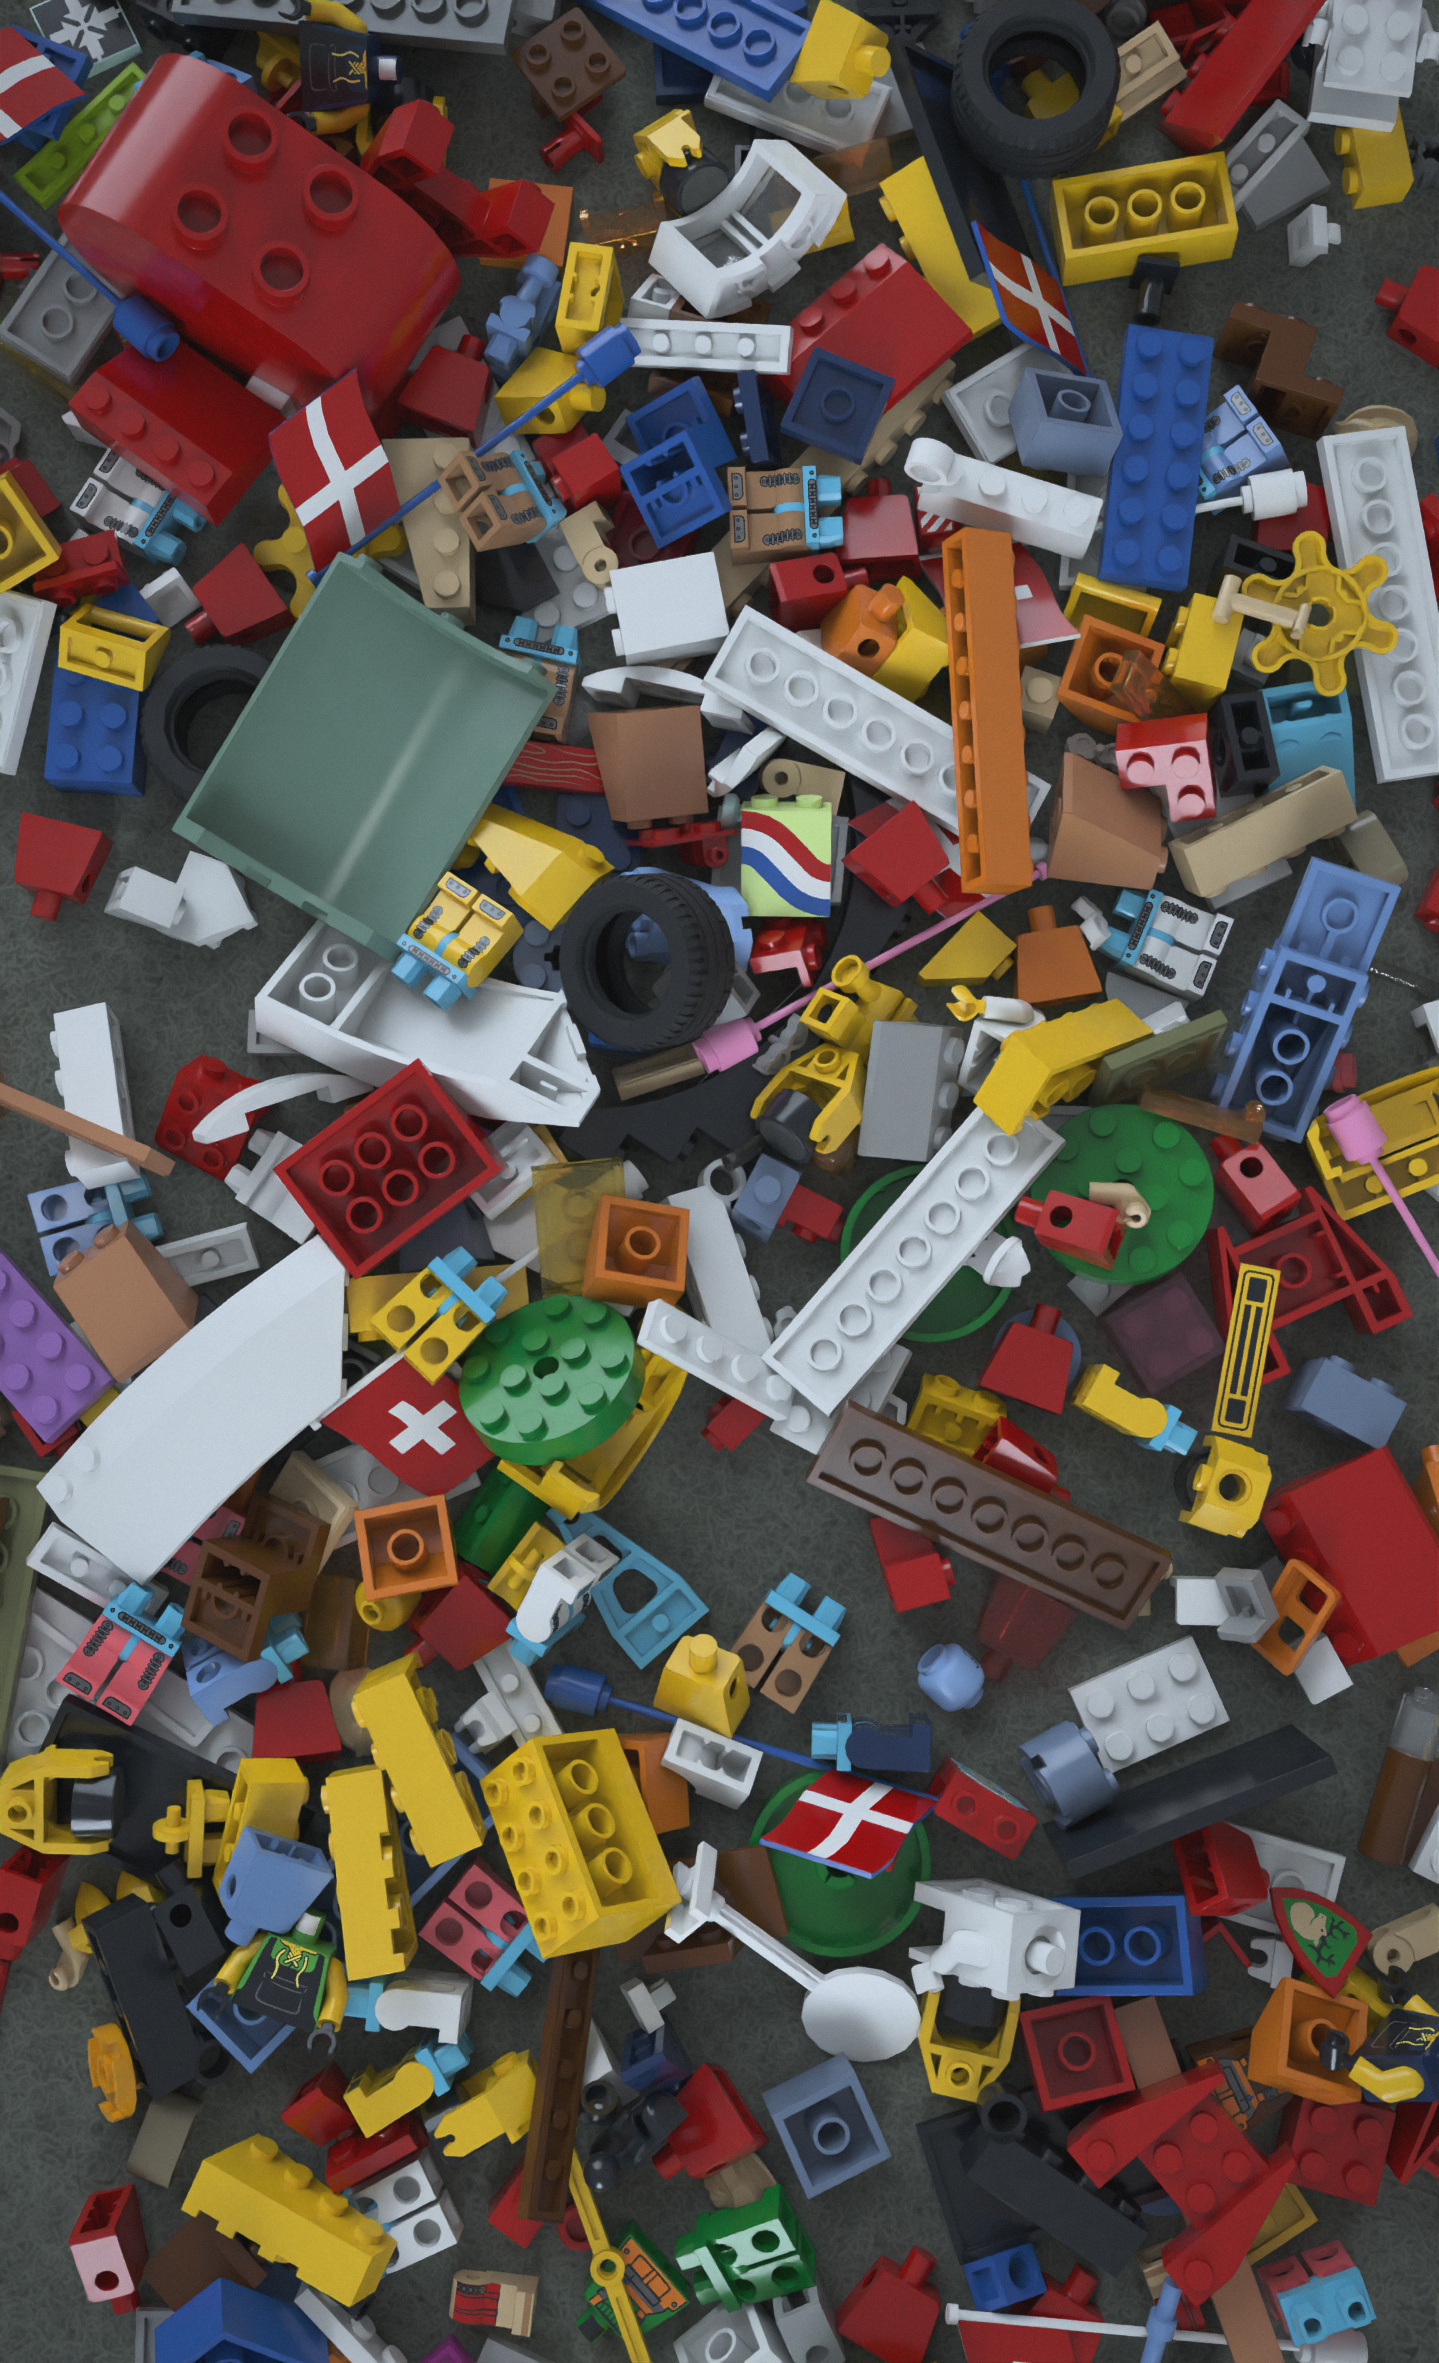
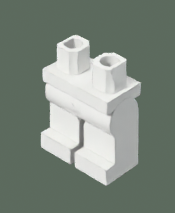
M259 1128L250 1139L248 1149L260 1155V1160L253 1171L237 1163L226 1176L225 1183L237 1193L236 1200L277 1226L301 1245H304L321 1233L319 1231L314 1233L317 1228L273 1171L274 1167L303 1145L280 1131L274 1134Z

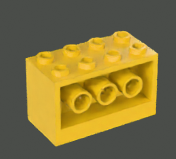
M615 1728L533 1737L479 1781L542 1959L627 1942L683 1902Z

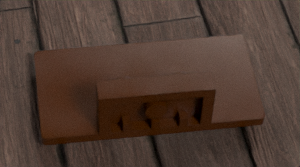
M757 1844L718 1851L713 1890L725 1898L727 1905L774 1939L786 1937L790 1932V1927L769 1847ZM696 1855L666 1860L671 1873L673 1874V1867L679 1861L689 1868L694 1866ZM666 1913L627 1942L615 1944V1948L620 1962L642 1960L646 1975L731 1962L745 1943L715 1921H706L678 1944L664 1934Z

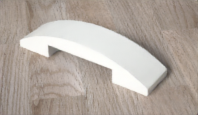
M625 666L585 676L582 682L585 690L599 702L635 709L639 694H645L687 704L700 705L701 713L714 727L751 735L754 732L755 726L741 708L701 686L702 679L684 672L654 666Z
M297 1073L269 1079L238 1092L225 1100L197 1125L192 1134L194 1141L210 1144L250 1131L245 1115L247 1112L315 1090L320 1101L335 1103L372 1091L374 1088L373 1085L354 1077L333 1073Z

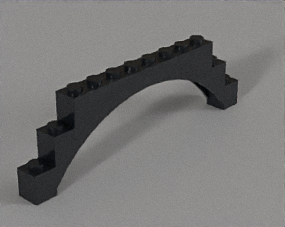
M838 766L839 771L846 772L843 786L849 821L893 798ZM850 826L851 852L867 838ZM849 870L847 895L838 930L827 958L807 994L832 981V970L842 958L848 955H856L866 963L884 953L885 951L882 948L890 936L898 939L910 923L912 917L907 915L906 912L916 899L911 895L907 900L894 908ZM881 965L873 968L869 973L874 975ZM839 988L832 991L851 999L854 1003L859 998L856 993H844ZM830 1004L823 1006L820 1010L818 1021L827 1023L832 1015V1006ZM808 1005L793 1013L802 1016ZM792 1013L773 1035L780 1038V1034L787 1027ZM808 1028L806 1044L798 1050L791 1051L789 1063L815 1049L818 1043L822 1045L827 1042ZM767 1039L758 1048L759 1052L698 1086L669 1097L625 1107L594 1110L591 1108L579 1127L567 1126L558 1143L599 1171H602L607 1164L612 1166L615 1163H619L629 1148L628 1145L622 1142L626 1136L668 1165L672 1164L676 1157L684 1162L698 1141L691 1136L695 1130L736 1158L742 1157L745 1151L752 1155L763 1138L756 1129V1119L751 1118L750 1113L757 1096L775 1077V1075H765L752 1067V1064L756 1063L757 1058L764 1055L772 1044Z

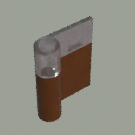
M1419 1686L1415 1687L1414 1693L1404 1692L1357 1845V1850L1367 1857L1393 1866H1401L1403 1861L1410 1862L1439 1803V1693Z

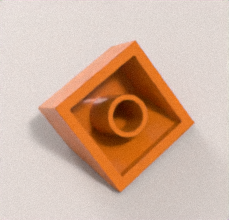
M1084 614L1077 630L1081 634V638L1074 639L1055 697L1084 725L1116 737L1118 724L1140 722L1166 645Z
M602 1194L599 1199L585 1258L582 1298L646 1309L648 1302L661 1299L674 1307L685 1291L690 1209Z
M444 1494L354 1511L367 1603L459 1585L457 1548L451 1510Z
M672 1732L618 1733L617 1736L655 1833L660 1834L690 1826L687 1779L660 1765Z
M1289 1977L1281 1978L1252 2030L1247 2079L1327 2105L1361 2101V2086L1348 2077L1350 2072L1345 2068L1339 2071L1325 2068L1320 2061L1319 2051L1321 2041H1326L1327 2032L1335 2029L1348 2036L1350 2040L1348 2054L1352 2056L1366 2040L1369 2004L1341 1994H1337L1332 1999L1319 1987Z

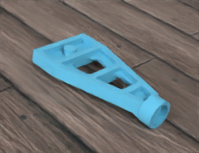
M554 1508L545 1513L556 1527L559 1528L566 1544L571 1543L581 1534L585 1533L591 1538L599 1535L604 1536L621 1551L622 1559L617 1563L614 1571L595 1587H592L590 1593L611 1635L641 1670L709 1611V1607L678 1572L594 1512L579 1513V1519L574 1524H567L565 1522L567 1518ZM627 1569L640 1571L653 1580L657 1586L656 1595L636 1613L625 1612L613 1591L615 1578Z

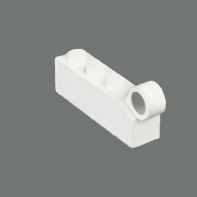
M917 438L912 442L904 466L908 476L923 483L917 509L976 528L1011 533V539L1081 561L1091 541L1104 501L1094 496L954 453L946 444L930 438Z
M721 1158L713 1161L700 1172L697 1188L668 1196L658 1204L690 1209L685 1288L696 1320L757 1355L762 1356L771 1346V1343L774 1342V1333L769 1320L766 1317L762 1318L757 1303L760 1299L759 1287L753 1275H748L743 1261L746 1257L745 1245L740 1234H734L729 1219L732 1213L731 1202L739 1198L746 1184V1175L743 1168L737 1162ZM713 1170H723L731 1176L733 1190L730 1195H721L712 1188L710 1176Z

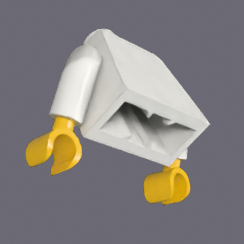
M957 985L951 989V992L960 1002L954 1004L946 1003V1006L960 1021H969L977 1013L980 1014L974 1020L958 1080H956L961 1097L976 1096L1002 1053L1000 1045L1003 1040L1015 1030L1023 1031L1036 1026L1041 1021L1047 1020L1042 1011L1032 1007L1024 1000L983 996L979 1000L973 996L966 986Z

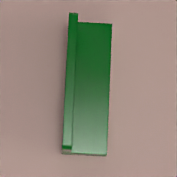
M501 1457L454 1528L457 1553L468 1562L496 1575L536 1521L541 1522L546 1515L545 1513L551 1507L497 1469L502 1459Z

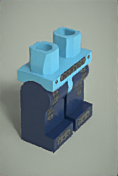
M837 1713V1723L812 1722L811 1758L835 1759L837 1771H851L852 1763L862 1769L930 1772L932 1725L927 1713H909L908 1725L878 1724L872 1718L864 1716L852 1720L851 1713Z

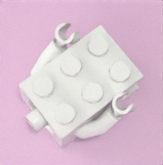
M1327 0L1303 32L1302 46L1308 47L1309 43L1316 44L1306 121L1392 132L1396 124L1399 97L1409 98L1412 93L1415 61L1422 63L1424 59H1433L1439 65V32L1433 31L1427 10L1422 7L1423 0Z
M985 1878L915 1882L914 1901L945 1911L942 1945L909 1948L908 1957L922 1962L911 1969L917 1995L926 1991L935 1993L943 1990L945 1987L941 1975L952 1974L959 1976L958 1982L962 1985L977 1988L987 1987L992 1989L991 1995L993 1997L1010 2001L1019 2000L1021 1993L1040 1997L1054 1996V1990L1074 1988L1081 1910Z

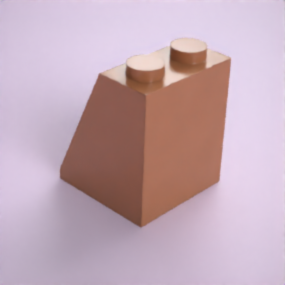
M665 705L587 713L588 725L611 820L627 822V829H643L653 827V819L668 818V824H685L694 822L693 814L709 813L700 705Z
M1064 752L1048 818L1047 878L1152 890L1157 873L1165 872L1168 860V847L1161 846L1166 837L1168 824L1167 817L1161 816V798L1143 788L1121 790L1119 776L1074 753Z
M130 1219L118 1227L114 1224L105 1227L94 1237L92 1241L94 1244L84 1252L80 1253L79 1250H74L64 1257L57 1265L58 1273L53 1285V1289L119 1384H122L164 1354L193 1329L199 1298L197 1293Z

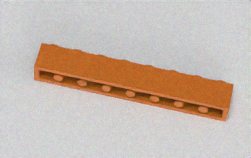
M964 527L942 542L962 893L1009 895L1032 886L1034 869L1030 854L1029 838L1031 819L1028 814V773L1025 769L1024 755L1026 733L1022 722L1021 699L1023 687L1020 682V642L1017 638L1016 622L1018 601L1015 595L1013 573L1015 555L1012 551L1011 533Z

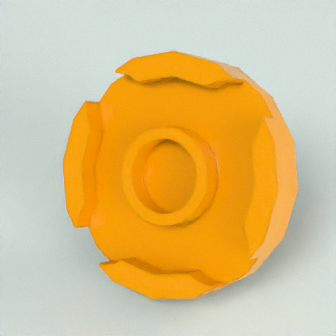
M110 2022L92 2028L91 2032L95 2038L88 2039L87 2047L93 2088L101 2086L107 2101L98 2105L107 2121L114 2123L133 2115L137 2101L136 2090L142 2089V2087H140L133 2068L131 2055L123 2033L115 2023Z

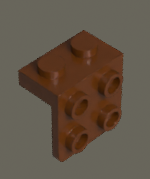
M200 2211L196 2218L192 2216L145 2264L143 2276L175 2313L220 2277L254 2290L269 2275L273 2268L267 2262V2259L257 2254L260 2245L250 2239L248 2240L238 2232L233 2239L215 2230L219 2223L218 2220Z

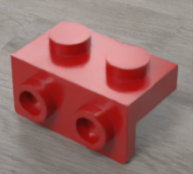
M763 916L749 958L753 973L760 974L797 967L803 987H812L817 970L822 968L821 955L823 948L828 946L826 927L823 922H817L816 917Z
M413 2110L367 2139L362 2130L327 2149L325 2181L334 2195L348 2187L354 2188L426 2148L429 2145V2135Z

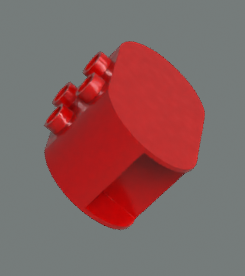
M167 53L157 58L57 210L58 221L66 237L86 262L110 285L125 296L143 295L174 323L178 334L248 382L254 375L290 396L296 412L356 367L364 407L373 424L461 287V275L450 251L427 222L404 200L235 78L208 63L182 54Z

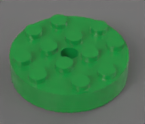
M1110 1104L1091 1108L1069 1119L1055 1131L1065 1139L1066 1145L1030 1186V1198L1045 1203L1050 1190L1089 1201V1182L1129 1183L1147 1201L1150 1206L1151 1215L1148 1223L1142 1228H1131L1125 1223L1127 1231L1112 1271L1046 1247L1050 1254L1062 1266L1079 1277L1110 1286H1132L1147 1283L1166 1275L1179 1266L1203 1237L1210 1221L1214 1201L1211 1170L1202 1149L1192 1135L1182 1125L1167 1115L1151 1108L1133 1104ZM1103 1205V1206H1107V1207L1113 1208L1112 1205ZM1071 1220L1063 1221L1058 1228L1066 1227Z
M927 1164L908 1166L891 1172L877 1180L860 1196L851 1209L842 1229L839 1243V1266ZM1009 1212L993 1229L994 1232L1006 1239L1011 1236L1017 1237V1232ZM963 1265L900 1339L915 1343H940L970 1334L982 1327L1000 1310L1012 1288L996 1285L990 1286L984 1282L983 1275L972 1267Z
M556 1294L525 1305L511 1312L500 1321L488 1326L485 1334L471 1350L463 1366L459 1384L460 1402L467 1419L482 1443L497 1456L524 1465L553 1464L555 1461L563 1462L594 1449L611 1437L625 1423L635 1409L644 1387L645 1362L642 1351L629 1325L616 1309L600 1300L586 1299L575 1295L565 1296L563 1294Z
M851 1765L852 1771L890 1782L874 1771ZM808 1768L781 1783L767 1797L759 1809L751 1828L748 1846L759 1844L761 1837L770 1833L781 1824L804 1791L826 1772ZM919 1822L911 1830L905 1840L892 1873L883 1870L872 1879L840 1869H833L827 1865L769 1847L790 1927V1932L783 1938L803 1950L821 1956H859L877 1950L894 1940L910 1925L923 1904L914 1901L915 1882L930 1881L931 1853L922 1822Z

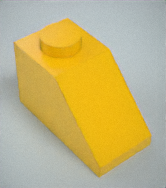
M978 910L918 973L915 982L921 987L983 985L991 976L998 981L1015 963L1010 956L1017 945Z

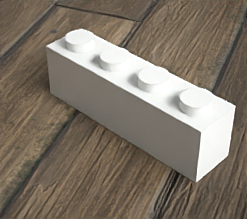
M106 1002L55 1013V1031L50 1033V1041L56 1057H59L60 1070L55 1071V1081L60 1095L64 1096V1110L135 1140L118 1018ZM69 1136L70 1150L65 1151L67 1169L70 1175L76 1176L88 1190L141 1178L138 1165Z

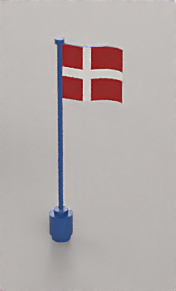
M972 23L965 26L960 32L961 41ZM1009 61L1003 63L989 77V84L997 100L1003 105L1004 102L999 87L1004 84L1005 78L1011 71ZM1019 178L1049 274L1030 258L998 240L977 220L971 222L1001 321L1023 341L1056 358L1077 376L1096 379L1095 375H1090L1028 179L1022 180Z
M13 27L0 30V146H2L54 111L88 98L85 92ZM0 190V201L116 306L113 312V327L143 356L153 358L157 362L168 359L174 353L180 341V336L175 331L174 323L143 295L138 294L120 299Z
M622 322L615 327L608 325L575 350L578 361L573 365L577 373L474 451L477 458L485 455L582 380L588 387L595 383L598 388L602 389L634 365V358L641 353V349L629 329ZM356 367L268 433L276 471L301 521L314 570L310 569L305 574L316 588L339 551L352 556L441 488L436 479L400 507L389 461L364 407Z
M566 1663L565 1666L553 1665L544 1691V1699L552 1701L553 1707L591 1719H595L599 1711L606 1713L609 1705L673 1725L679 1718L666 1712L612 1696L614 1687L607 1685L608 1675L570 1663ZM734 1734L731 1738L763 1753L826 1772L804 1791L784 1821L770 1833L760 1838L759 1844L868 1879H872L880 1874L893 1862L911 1830L934 1810V1806L942 1794L940 1793L939 1797L852 1770L837 1771L836 1765Z

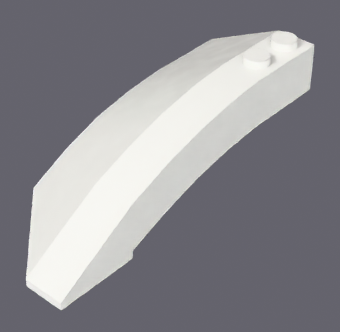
M320 920L315 922L254 998L257 1032L324 1065L376 1087L382 1086L417 1058H420L470 1115L494 1120L579 1127L600 1095V1086L595 1074L592 1075L586 1060L587 1052L576 1024H572L566 1008L567 1000L562 988L559 993L519 986L487 977L476 987L477 992L471 1000L460 995L446 1011H443L423 994L435 978L427 972L414 990L410 989L391 972L395 963L393 964Z
M321 1234L313 1237L230 1297L159 1357L104 1410L36 1486L61 1522L140 1585L148 1584L195 1531L260 1467L339 1399L347 1396V1378H342L343 1351H348L349 1314L344 1313V1286H349L350 1272Z

